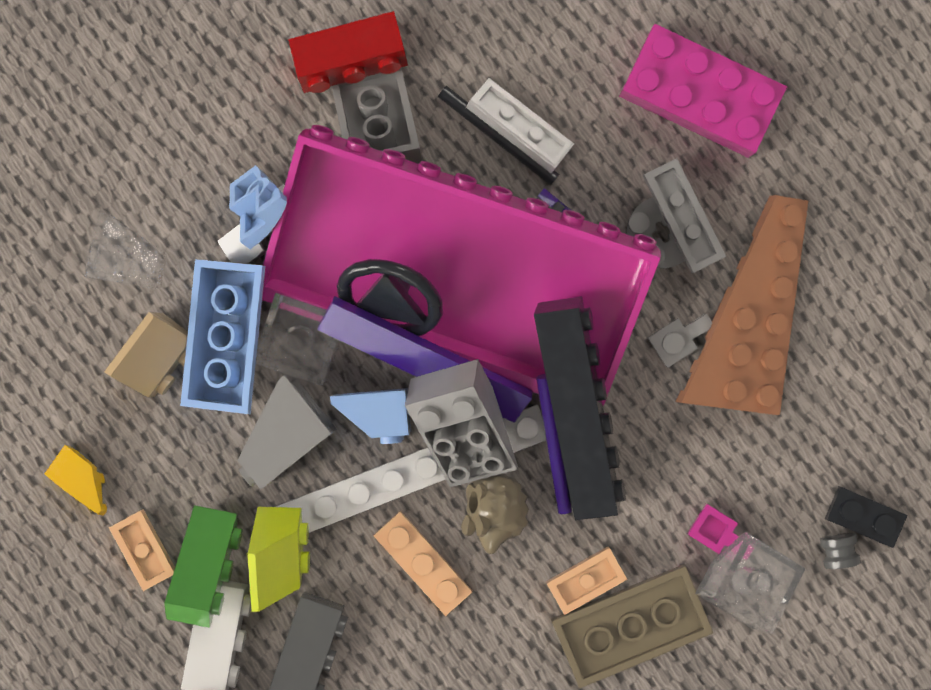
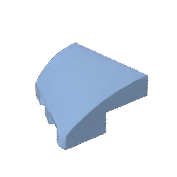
M256 165L230 184L229 209L240 216V242L250 250L261 242L275 227L287 204V197Z

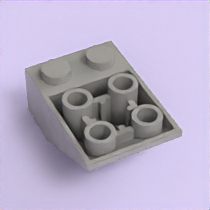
M478 359L411 378L405 407L450 487L517 470L518 465L493 387Z

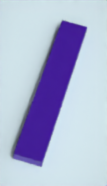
M336 296L331 301L317 329L416 377L470 362ZM482 367L493 387L502 418L515 423L532 399L533 391Z

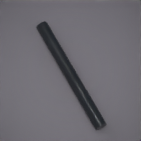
M445 86L440 92L438 98L550 186L560 175L555 170L551 174L466 108L468 102L448 86Z

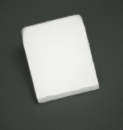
M240 224L218 240L219 245L231 263L250 264L267 252L261 242L251 250L240 242Z

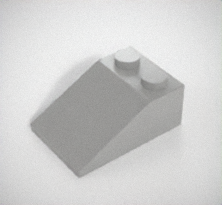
M402 68L392 74L379 73L367 76L358 83L350 84L345 82L332 86L342 138H360L367 141L371 148L382 152L385 149L398 151L405 155L406 160L418 164L423 161Z

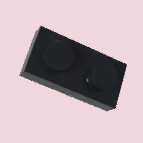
M838 486L825 519L894 548L908 515Z

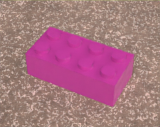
M654 23L619 97L749 158L757 152L787 86Z

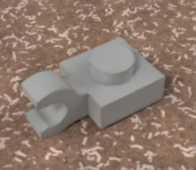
M704 313L686 326H683L679 318L647 338L665 366L669 368L698 349L692 339L708 331L711 328L712 321Z

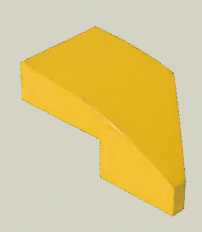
M64 445L44 474L83 505L98 515L104 516L107 512V504H103L101 484L105 483L104 474L97 472V467L73 447Z

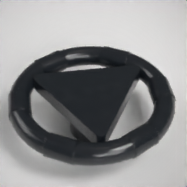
M367 259L355 262L347 267L338 279V298L380 318L406 322V324H392L417 336H422L433 330L442 318L443 303L437 289L423 274L407 265L389 260ZM374 273L382 274L363 297L356 302L353 298L352 282L357 277ZM410 286L417 288L426 298L428 305L427 316L408 294Z

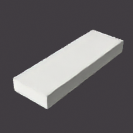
M490 78L487 79L466 106L467 109L551 174L574 145L568 138Z

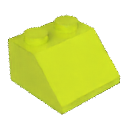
M257 507L247 553L251 612H259L300 589L302 574L309 573L310 552L303 551V545L308 544L309 525L308 523H302V508Z

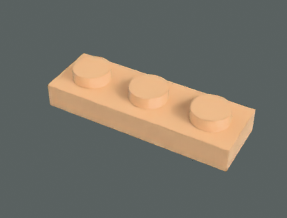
M401 511L373 535L445 616L473 592Z

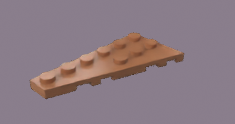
M779 195L769 196L752 233L753 240L746 255L741 257L736 268L739 271L732 286L727 288L712 320L711 328L705 336L706 343L698 360H694L689 371L692 374L684 391L680 390L675 402L780 415L808 200Z

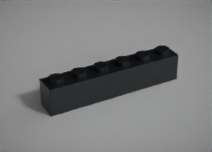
M582 296L540 302L537 304L534 312V319L575 521L618 516L620 502L626 500L623 480H617L615 468H619L617 447L610 446L609 435L613 434V424L610 412L604 413L602 400L607 399L604 378L597 377L595 367L600 365V355L597 343L591 344L589 330H593L590 307L584 308Z

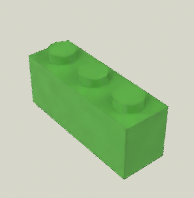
M194 505L164 602L167 620L210 628L213 615L219 616L221 614L224 602V593H220L223 582L229 583L234 564V561L229 560L232 549H239L243 529L237 528L236 513Z

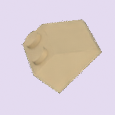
M148 312L104 372L146 397H154L157 393L164 395L175 381L171 374L179 364L182 366L185 364L188 331L164 313Z

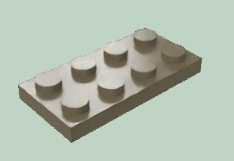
M684 564L576 608L566 615L562 614L551 619L579 689L713 634L696 589Z

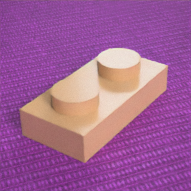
M144 509L109 527L143 591L173 576L175 566Z
M608 546L549 579L546 583L563 614L566 615L628 579Z

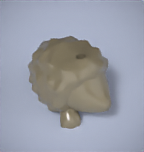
M504 474L476 480L467 486L468 515L465 516L461 524L462 532L465 536H471L476 530L484 550L489 554H494L502 543L509 538L520 535L527 526L526 516L529 508L526 500L528 496L523 493L521 484L515 478L507 477Z

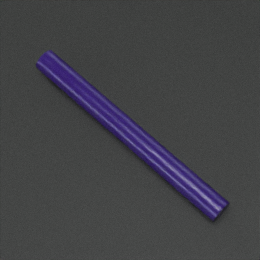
M541 374L536 377L557 509L559 514H568L572 512L570 493L546 374Z

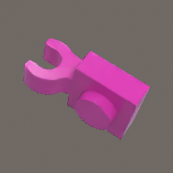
M706 503L687 532L689 536L720 554L725 545L747 559L754 548L752 544L733 533L738 525L737 522Z

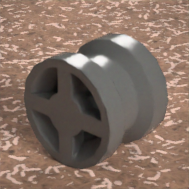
M842 533L820 538V545L826 552V558L823 560L824 568L842 569L861 564L860 555L856 553L854 546L857 543V535L855 533Z

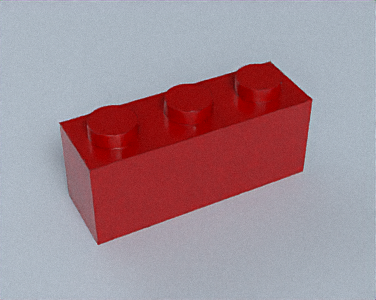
M394 11L288 39L297 78L304 93L324 92L337 84L345 82L350 84L358 83L367 76L379 73L392 74L400 70L401 67L408 66Z

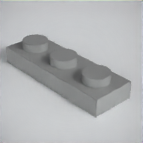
M676 158L644 174L643 178L691 274L725 258L726 255L678 159Z

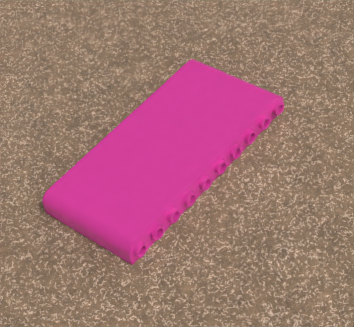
M312 125L311 129H304L298 135L283 194L287 197V204L281 218L272 230L263 266H266L263 301L321 320L334 296L338 297L337 283L340 275L353 263L367 259H382L407 265L423 274L434 285L443 303V315L438 325L433 330L419 337L469 361L478 359L482 367L539 394L536 377L545 374L534 319L537 304L582 296L584 308L590 307L593 317V330H589L591 344L597 343L599 349L600 365L595 366L597 377L604 378L606 394L608 396L661 258V250L655 246L656 241L642 234H635L633 237L621 233L620 228L607 222L595 224L586 221L583 215L572 210H563V213L548 208L549 205L540 199L527 198V200L512 196V191L501 186L494 185L489 188L477 184L475 178L466 174L457 173L453 176L441 172V168L438 165L430 162L421 161L418 164L406 160L404 154L395 150L385 149L382 152L369 147L370 144L360 138L348 137V139L335 136L331 129L324 126ZM374 273L357 277L352 282L354 300L358 302L382 274ZM410 286L408 294L427 316L428 305L426 298L417 288ZM384 319L390 323L406 324V322Z

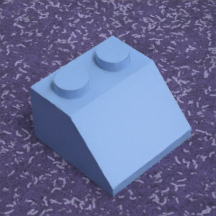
M408 388L343 393L330 396L331 404L370 438H380V444L401 443L404 440V435H409L411 432L410 415L405 407Z

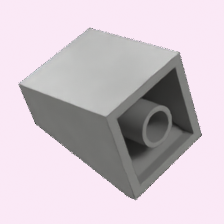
M293 373L284 375L278 380L237 460L242 466L239 472L245 481L252 487L256 484L260 490L337 430Z

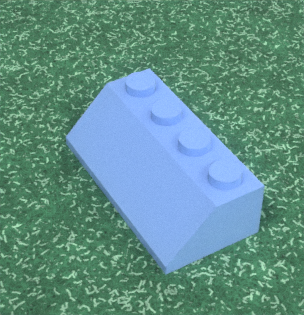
M195 259L180 406L251 414L266 266Z

